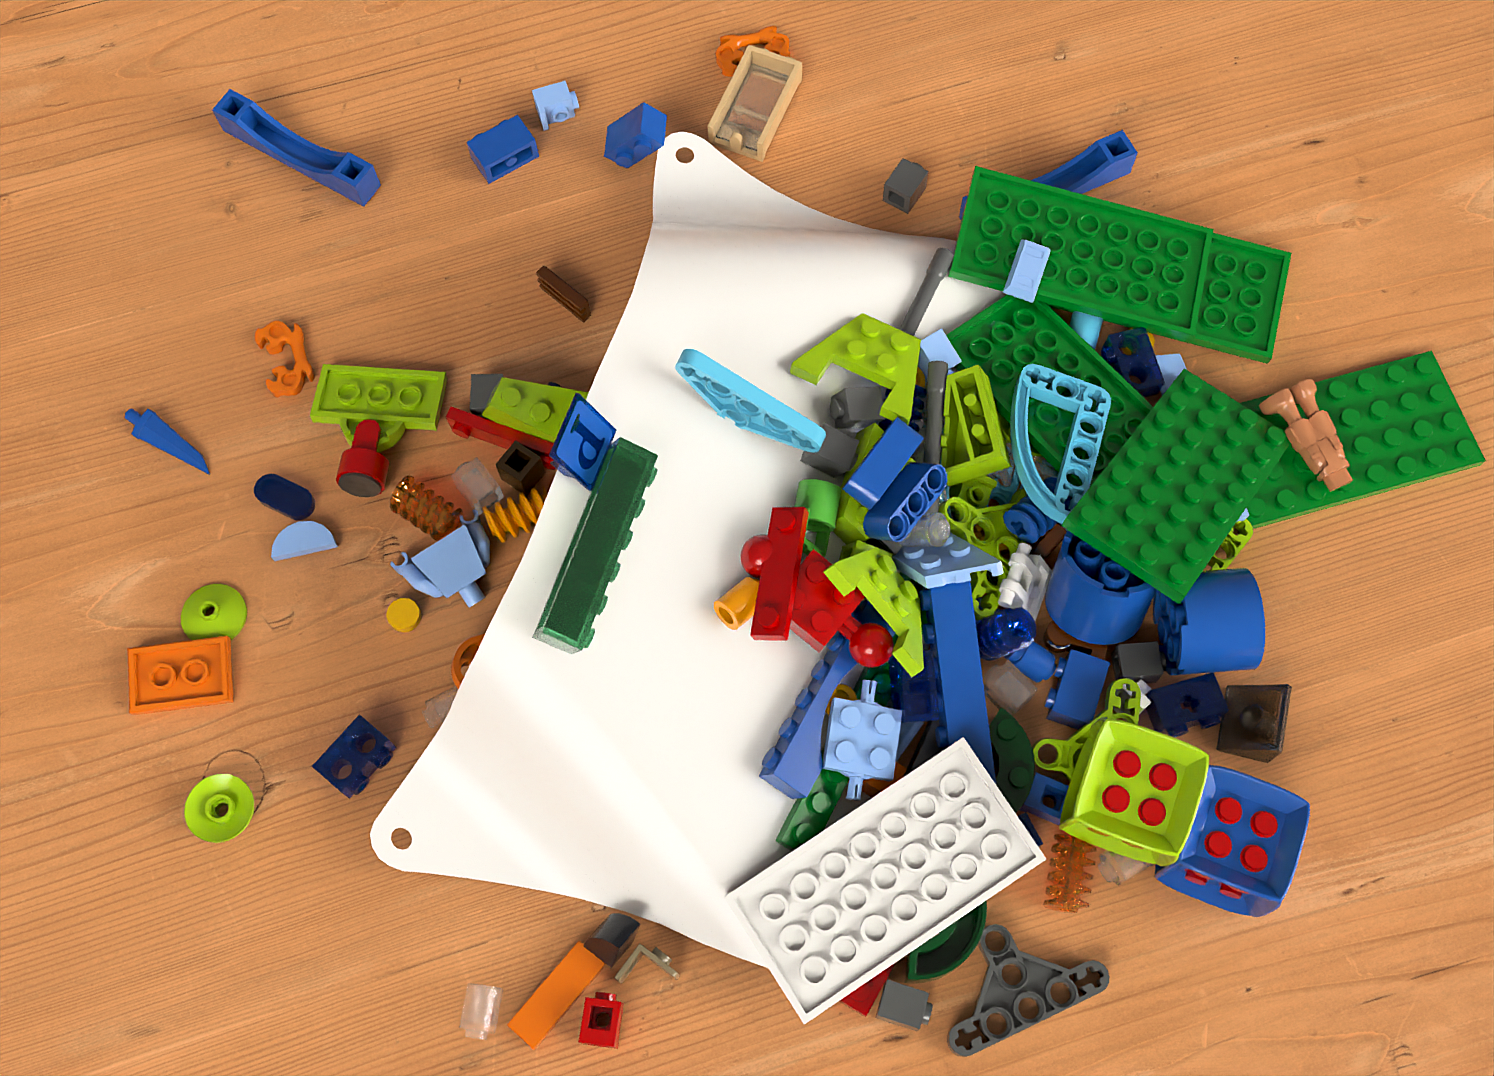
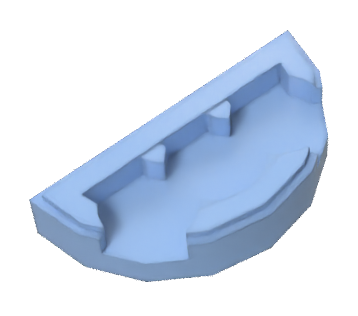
M298 521L287 526L277 535L272 545L271 558L274 561L337 548L338 545L333 534L324 525L314 521Z

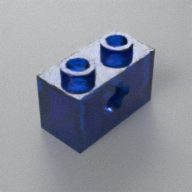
M1214 672L1150 690L1145 695L1151 701L1146 710L1154 731L1168 734L1174 738L1188 733V728L1200 725L1201 729L1216 726L1221 723L1220 718L1229 711ZM1183 703L1184 707L1191 706L1192 711L1190 712L1189 709H1182L1181 704Z

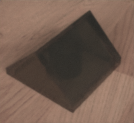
M1289 684L1227 685L1216 749L1220 752L1269 763L1281 754L1292 686Z

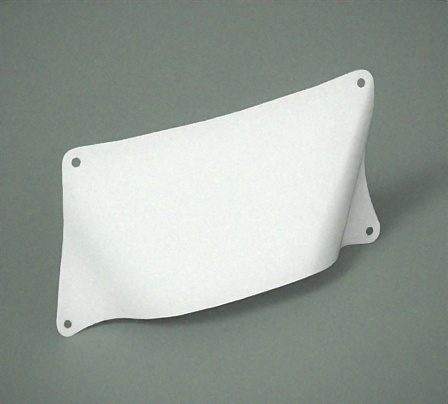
M687 132L670 134L665 138L664 146L658 149L653 187V223L639 273L626 309L584 403L612 430V437L591 484L587 483L561 459L523 558L465 674L445 721L373 823L370 832L371 844L380 860L401 871L470 878L583 899L659 923L700 943L768 968L724 897L792 852L775 840L796 799H791L760 778L759 774L764 767L762 765L764 756L772 747L776 746L780 738L778 734L780 727L785 720L792 717L797 707L795 706L796 698L802 690L808 688L813 679L811 672L814 666L821 659H824L829 649L825 646L818 653L792 630H789L788 641L754 640L750 636L753 617L737 630H732L717 616L714 610V602L745 577L760 580L745 571L740 555L742 547L748 539L760 534L768 535L772 507H794L798 484L801 480L818 479L831 482L840 487L845 473L833 478L801 462L804 450L745 429H740L735 426V421L726 416L725 419L720 417L676 371L675 365L684 349L697 350L817 425L821 426L825 423L835 428L834 419L830 414V403L833 395L844 388L880 387L884 403L891 390L834 363L829 365L818 384L814 385L791 374V364L861 313L900 329L926 276V271L938 248H946L954 254L955 240L903 235L872 229L834 218L775 191L745 172L699 136ZM682 147L689 148L694 153V159L689 163H681L675 157L676 151ZM949 267L914 337L923 340L941 328L945 335H947L1007 294L1003 293V291L948 277ZM954 367L951 368L953 373L958 372ZM925 384L924 389L919 394L913 397L911 418L908 424L924 437L911 456L915 462L923 463L928 400L927 384ZM578 417L574 430L583 437L578 459L581 468L586 470L591 468L596 462L605 438L603 437L602 440H599L579 421ZM886 418L877 423V425L885 432L893 421ZM864 428L837 430L855 438L857 432ZM586 441L596 449V455L593 459H587L583 454V444ZM951 513L952 520L959 521L954 517V514ZM917 523L916 525L918 526V529L913 533V535L908 539L906 543H908L911 539H913L916 535H918L922 530H924L929 525H922ZM806 530L805 538L815 544L817 532ZM830 532L827 553L824 557L831 564L839 561L842 546L846 545L834 532ZM803 552L801 557V563L807 557V555ZM897 570L905 581L910 580V577ZM922 634L923 662L925 663L929 644H925ZM856 664L842 678L839 684L847 685L853 689L864 666ZM904 670L886 705L887 708L894 706L915 676L911 677ZM826 712L821 729V751L825 745L829 720ZM847 783L824 830L870 800L871 797L861 792V801L846 799ZM405 828L410 832L412 843L409 848L401 850L393 845L391 834L395 829Z

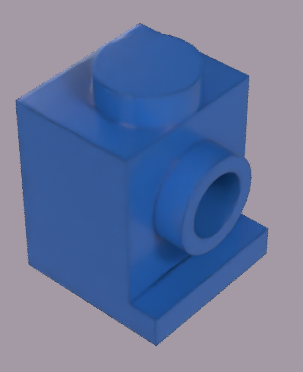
M1036 772L1030 793L1019 810L1060 825L1062 808L1069 786ZM1043 798H1051L1054 801V807L1045 806Z

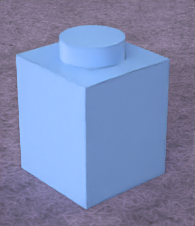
M942 328L921 340L918 367L924 373L925 384H927L929 362L944 361L948 363L947 375L953 373L951 368L962 362Z

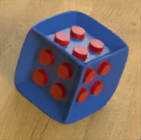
M1209 765L1204 790L1186 844L1174 864L1164 867L1155 865L1154 877L1176 891L1218 908L1252 917L1265 916L1280 907L1292 883L1308 828L1310 804L1300 796L1269 782L1230 768Z

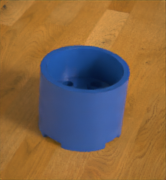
M1067 531L1047 585L1045 605L1052 620L1067 634L1084 642L1110 645L1126 641L1137 633L1157 589L1070 531Z
M1247 568L1202 571L1180 604L1156 590L1153 597V622L1158 624V636L1163 644L1159 645V651L1165 654L1166 672L1169 675L1255 670L1260 665L1265 647L1264 608L1258 584L1253 574Z

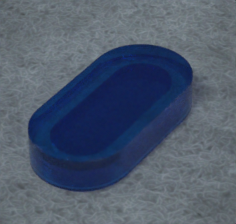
M266 474L255 483L254 494L259 502L293 520H303L309 517L315 509V499L306 488L277 474Z

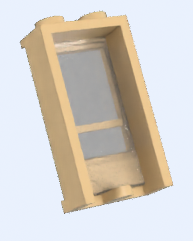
M748 45L708 124L709 143L763 162L765 153L798 85L802 81V62L792 57H785L770 52L765 48Z

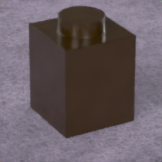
M516 440L495 464L501 480L519 492H523L525 496L530 493L531 489L535 487L546 473L541 457Z

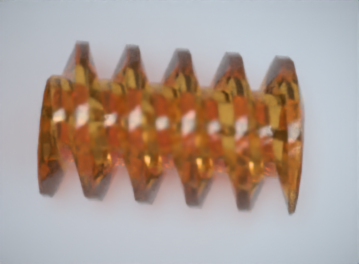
M405 476L392 493L390 499L391 511L400 514L401 518L410 521L413 526L420 527L422 532L430 534L431 538L436 541L455 531L461 522L460 515H463L462 509L458 508L453 512L454 504L448 501L443 504V496L439 494L434 497V490L431 488L424 490L422 482L419 481L414 484L415 479L413 476Z
M1055 834L1053 837L1059 843L1054 844L1051 851L1058 857L1051 858L1049 865L1056 871L1049 872L1047 875V879L1055 885L1045 888V893L1053 899L1045 900L1043 906L1058 912L1077 913L1078 909L1090 906L1089 903L1080 899V895L1090 894L1092 891L1090 888L1082 885V881L1092 880L1094 877L1092 874L1084 871V867L1095 865L1096 862L1086 857V853L1097 852V847L1074 836Z

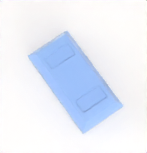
M1021 239L1003 293L1033 303L1051 249Z

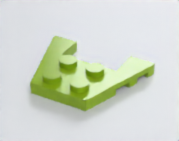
M861 313L793 361L790 373L817 385L829 365L834 363L890 389L891 392L883 403L879 415L891 421L899 417L908 425L912 412L921 339Z
M878 547L835 562L825 569L823 573L843 596L855 590L857 586L898 635L892 654L909 675L913 677L923 671L920 598L915 586L910 581H905L898 573L894 561L888 555H883Z

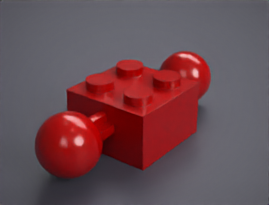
M760 534L748 539L743 545L740 555L745 571L759 579L762 564L770 557L773 550V544L767 535ZM813 549L800 564L790 630L818 653L822 651L838 631L849 640L850 654L858 664L869 668L883 665L889 660L894 649L892 635L880 624H861L851 616L865 596L857 586L855 590L843 596L823 573L832 564Z

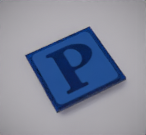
M575 393L549 456L554 460L550 461V464L564 476L575 478L588 491H592L617 429L579 393Z

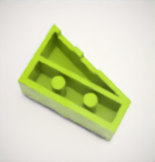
M979 365L947 375L943 413L945 425L944 435L941 436V465L947 473V485L950 487L1012 467L988 376Z
M502 377L494 387L481 415L501 425L559 445L577 402L582 401L585 403L589 392ZM579 413L577 414V417H576V419H575V421H574V424H573V426H572V428H571V431H570L571 434H572V432H573V430H574V427H575L576 422H577V420H578V417H579V415H580Z
M876 423L857 432L855 439L859 443L855 453L858 454V458L854 467L845 473L842 485L840 486L841 490L884 433ZM910 457L904 467L915 461ZM844 490L841 493L836 525L832 532L846 545L856 540L862 542L868 540L869 537L865 534L863 528V521L869 510Z

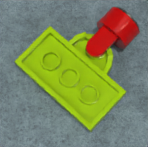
M323 364L310 417L313 423L340 424L344 437L348 444L351 445V448L345 450L341 455L336 476V482L342 490L358 497H374L381 494L385 488L390 463L379 452L393 447L402 438L405 429L437 431L448 380L446 372Z

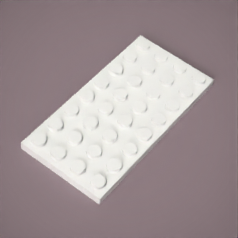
M963 737L726 895L724 899L805 1025L1045 861L1046 857Z

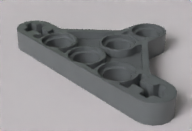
M997 924L989 925L984 929L978 943L988 967L972 1017L956 1024L950 1029L947 1035L948 1047L952 1053L960 1057L971 1056L1101 993L1109 984L1110 976L1108 970L1103 964L1093 960L1084 962L1072 969H1067L1019 951L1010 932L1005 927ZM995 931L1004 937L1005 945L1001 951H991L986 946L985 937L989 932ZM1011 964L1019 968L1021 980L1017 985H1009L1003 980L1002 969L1005 965ZM1086 968H1089L1092 973L1098 971L1101 977L1096 981L1098 987L1095 988L1092 983L1078 988L1083 993V996L1079 997L1077 987L1069 978V975L1073 974L1074 981L1076 982L1087 975ZM1055 983H1063L1069 989L1070 998L1064 1004L1055 1002L1051 997L1050 990ZM1024 998H1031L1038 1006V1013L1033 1019H1026L1019 1013L1018 1006ZM993 1013L1000 1014L1006 1021V1029L1000 1035L992 1034L986 1026L988 1016ZM978 1020L980 1031L988 1042L983 1044L981 1036L969 1042L971 1049L966 1050L963 1045L957 1047L954 1041L959 1037L957 1031L962 1029L965 1034L976 1030L977 1028L973 1025V1022Z

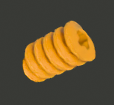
M544 486L543 495L535 488L531 489V499H528L523 492L519 493L518 504L511 497H508L507 508L505 509L498 501L495 502L494 513L486 506L482 507L493 537L497 536L502 543L506 542V532L509 531L514 538L519 537L520 526L526 533H530L531 522L536 525L547 497Z

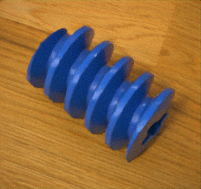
M1051 476L1043 481L1052 493H1054L1058 477ZM1028 494L1003 515V521L1007 529L1020 540L1029 544L1037 542L1041 536H1044L1049 529H1052L1058 523L1038 509ZM1068 496L1065 502L1063 503L1065 504V510L1071 511L1069 509L1071 501L1070 496Z

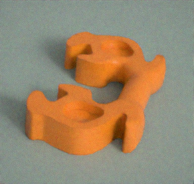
M768 26L758 32L740 36L732 34L721 36L720 47L717 48L715 53L716 63L722 69V75L732 77L744 55L743 51L739 50L741 47L762 44L764 45L763 48L770 52L790 57L789 38L784 34L777 33L776 26Z
M273 321L264 328L256 330L255 341L260 349H263L266 343H270L266 346L270 355L282 352L285 344H289L293 352L294 368L288 370L285 366L275 367L271 371L277 380L273 382L270 379H266L267 388L274 397L279 398L282 395L294 396L299 394L304 386L306 375L311 382L314 381V371L307 360L303 345L304 332L297 323H294L293 332L281 321Z

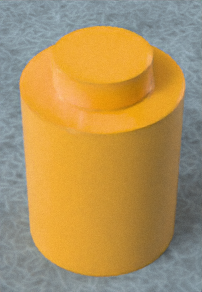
M745 577L714 602V610L717 616L728 628L737 630L753 617L760 580Z

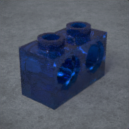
M1139 327L1110 334L1101 348V357L1143 397L1158 394L1165 381L1146 328ZM1127 347L1132 353L1131 355H1125L1119 348ZM1129 376L1138 377L1141 384L1132 382Z
M923 650L924 669L913 677L909 675L893 654L888 660L893 709L902 710L901 724L940 720L933 650Z
M359 714L312 767L350 799L354 794L358 795L367 787L370 781L369 777L377 768L381 769L389 763L396 746ZM370 739H375V747L370 752L362 753L363 744ZM346 765H352L350 775L344 779H339L340 769Z

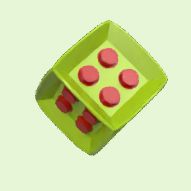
M1102 717L1090 728L1089 737L1080 752L1063 804L1059 829L1082 841L1134 860L1157 864L1163 867L1174 864L1186 844L1198 810L1208 773L1209 754L1187 742L1152 729L1122 720Z

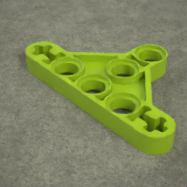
M1024 487L1013 494L1009 504L976 509L959 497H952L939 505L938 522L943 528L997 558L1002 563L1003 574L997 576L998 583L996 586L988 581L986 576L987 570L970 573L975 620H981L993 615L999 605L998 600L1001 595L999 588L1002 580L1007 578L1010 570L1009 560L1003 558L999 552L1000 543L1009 548L1010 557L1012 553H1016L1019 543H1025L1012 534L1003 521L1004 513L1010 510L1014 504H1017L1020 499L1026 497L1027 493ZM948 506H953L958 510L959 521H954L949 517ZM974 525H979L984 530L985 538L983 541L975 536L973 531ZM983 596V598H982V600H981V602H980V606H981L983 609L980 610V609L978 608L979 602H978L976 599Z
M1128 678L1112 681L1106 692L1105 709L1066 740L1042 738L1036 741L1032 746L1034 763L1046 770L1061 771L1071 781L1075 769L1072 758L1076 750L1083 748L1084 743L1089 737L1090 728L1098 719L1102 717L1108 719L1122 718L1127 722L1138 725L1141 690L1138 684ZM1123 684H1126L1127 691L1132 692V697L1125 699L1124 709H1131V715L1112 713L1113 707H1121V697L1115 696V691L1122 689ZM1044 744L1053 745L1057 751L1056 759L1050 764L1042 763L1038 757V750Z

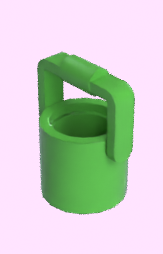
M804 479L799 481L794 507H805L808 510L806 530L817 532L815 544L804 538L802 552L807 556L814 549L825 557L830 532L835 529L842 490L836 484L828 481Z

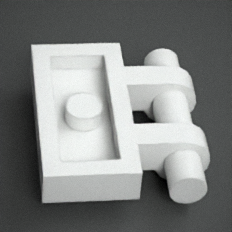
M1019 543L1016 553H1012L1008 563L1010 570L1007 578L1001 582L999 588L1001 595L998 604L1009 608V615L1020 628L1032 630L1046 593L1052 570L1040 555H1030L1032 549L1030 545Z

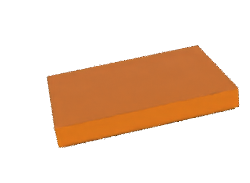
M219 636L127 648L129 714L140 715L233 703L230 637Z

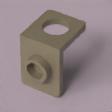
M639 944L616 974L615 979L622 984L643 955L675 980H678L680 975L669 966L672 959L657 947L650 952L643 945Z

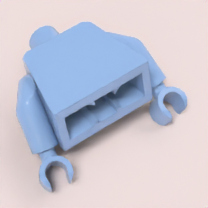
M472 510L475 518L471 521H465L463 516L460 515L462 524L460 528L414 557L410 558L405 552H401L405 558L404 563L396 566L391 561V567L398 574L403 575L414 589L434 598L442 596L449 598L456 592H459L469 608L481 601L485 596L475 580L486 574L485 569L490 564V540L481 525L478 511Z

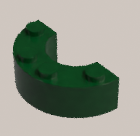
M1001 707L989 725L996 786L1014 812L1017 813L1026 801L1032 788L1035 772L1034 755L1030 741L1022 726L1009 712Z
M983 902L939 932L938 935L930 938L908 953L905 983L916 984L934 981L958 968L975 950L981 939L986 923L987 902Z

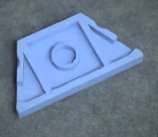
M937 524L927 526L906 543L896 555L892 556L897 570L927 589L944 586L949 583L971 581L970 573L982 570L990 571L992 577L1003 574L1000 560Z

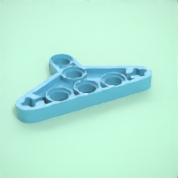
M684 349L675 365L676 371L717 412V415L724 419L726 416L735 421V426L740 429L748 430L792 447L813 453L820 450L826 437V432L819 425L705 354L694 349Z

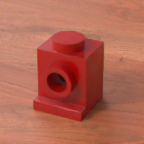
M596 992L595 998L585 997L579 1043L618 1049L624 1004L616 1001V994ZM603 1013L608 1014L610 1017L609 1024L606 1027H599L597 1024L598 1016Z

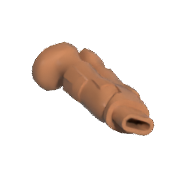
M1307 379L1295 384L1290 390L1285 388L1270 396L1259 405V408L1265 415L1278 413L1289 425L1285 429V433L1292 448L1299 452L1306 465L1315 475L1319 474L1317 476L1318 481L1323 480L1331 492L1353 481L1347 470L1350 464L1345 458L1343 445L1336 435V428L1328 412L1324 410L1319 411L1314 395L1317 391L1316 384L1312 379ZM1295 404L1300 405L1307 419H1302Z

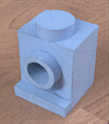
M566 81L532 90L535 107L543 131L549 129L548 124L563 122L575 117L574 109L579 108V103L575 91L569 92Z

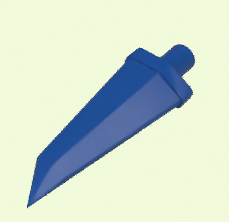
M131 408L125 413L124 418L135 425L131 435L210 475L203 455L158 417L154 411L147 409L141 415Z

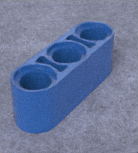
M896 417L843 486L842 490L870 510L896 478L924 437L899 417Z
M911 462L907 464L877 503L865 515L863 521L865 534L869 538L900 542L905 539L944 491L947 484L945 468L942 465Z

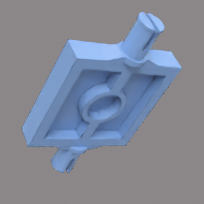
M862 680L860 700L851 701L836 697L831 700L822 769L836 771L849 777L846 799L861 801L863 780L873 778L890 782L894 778L902 710L883 707L874 702L876 681Z

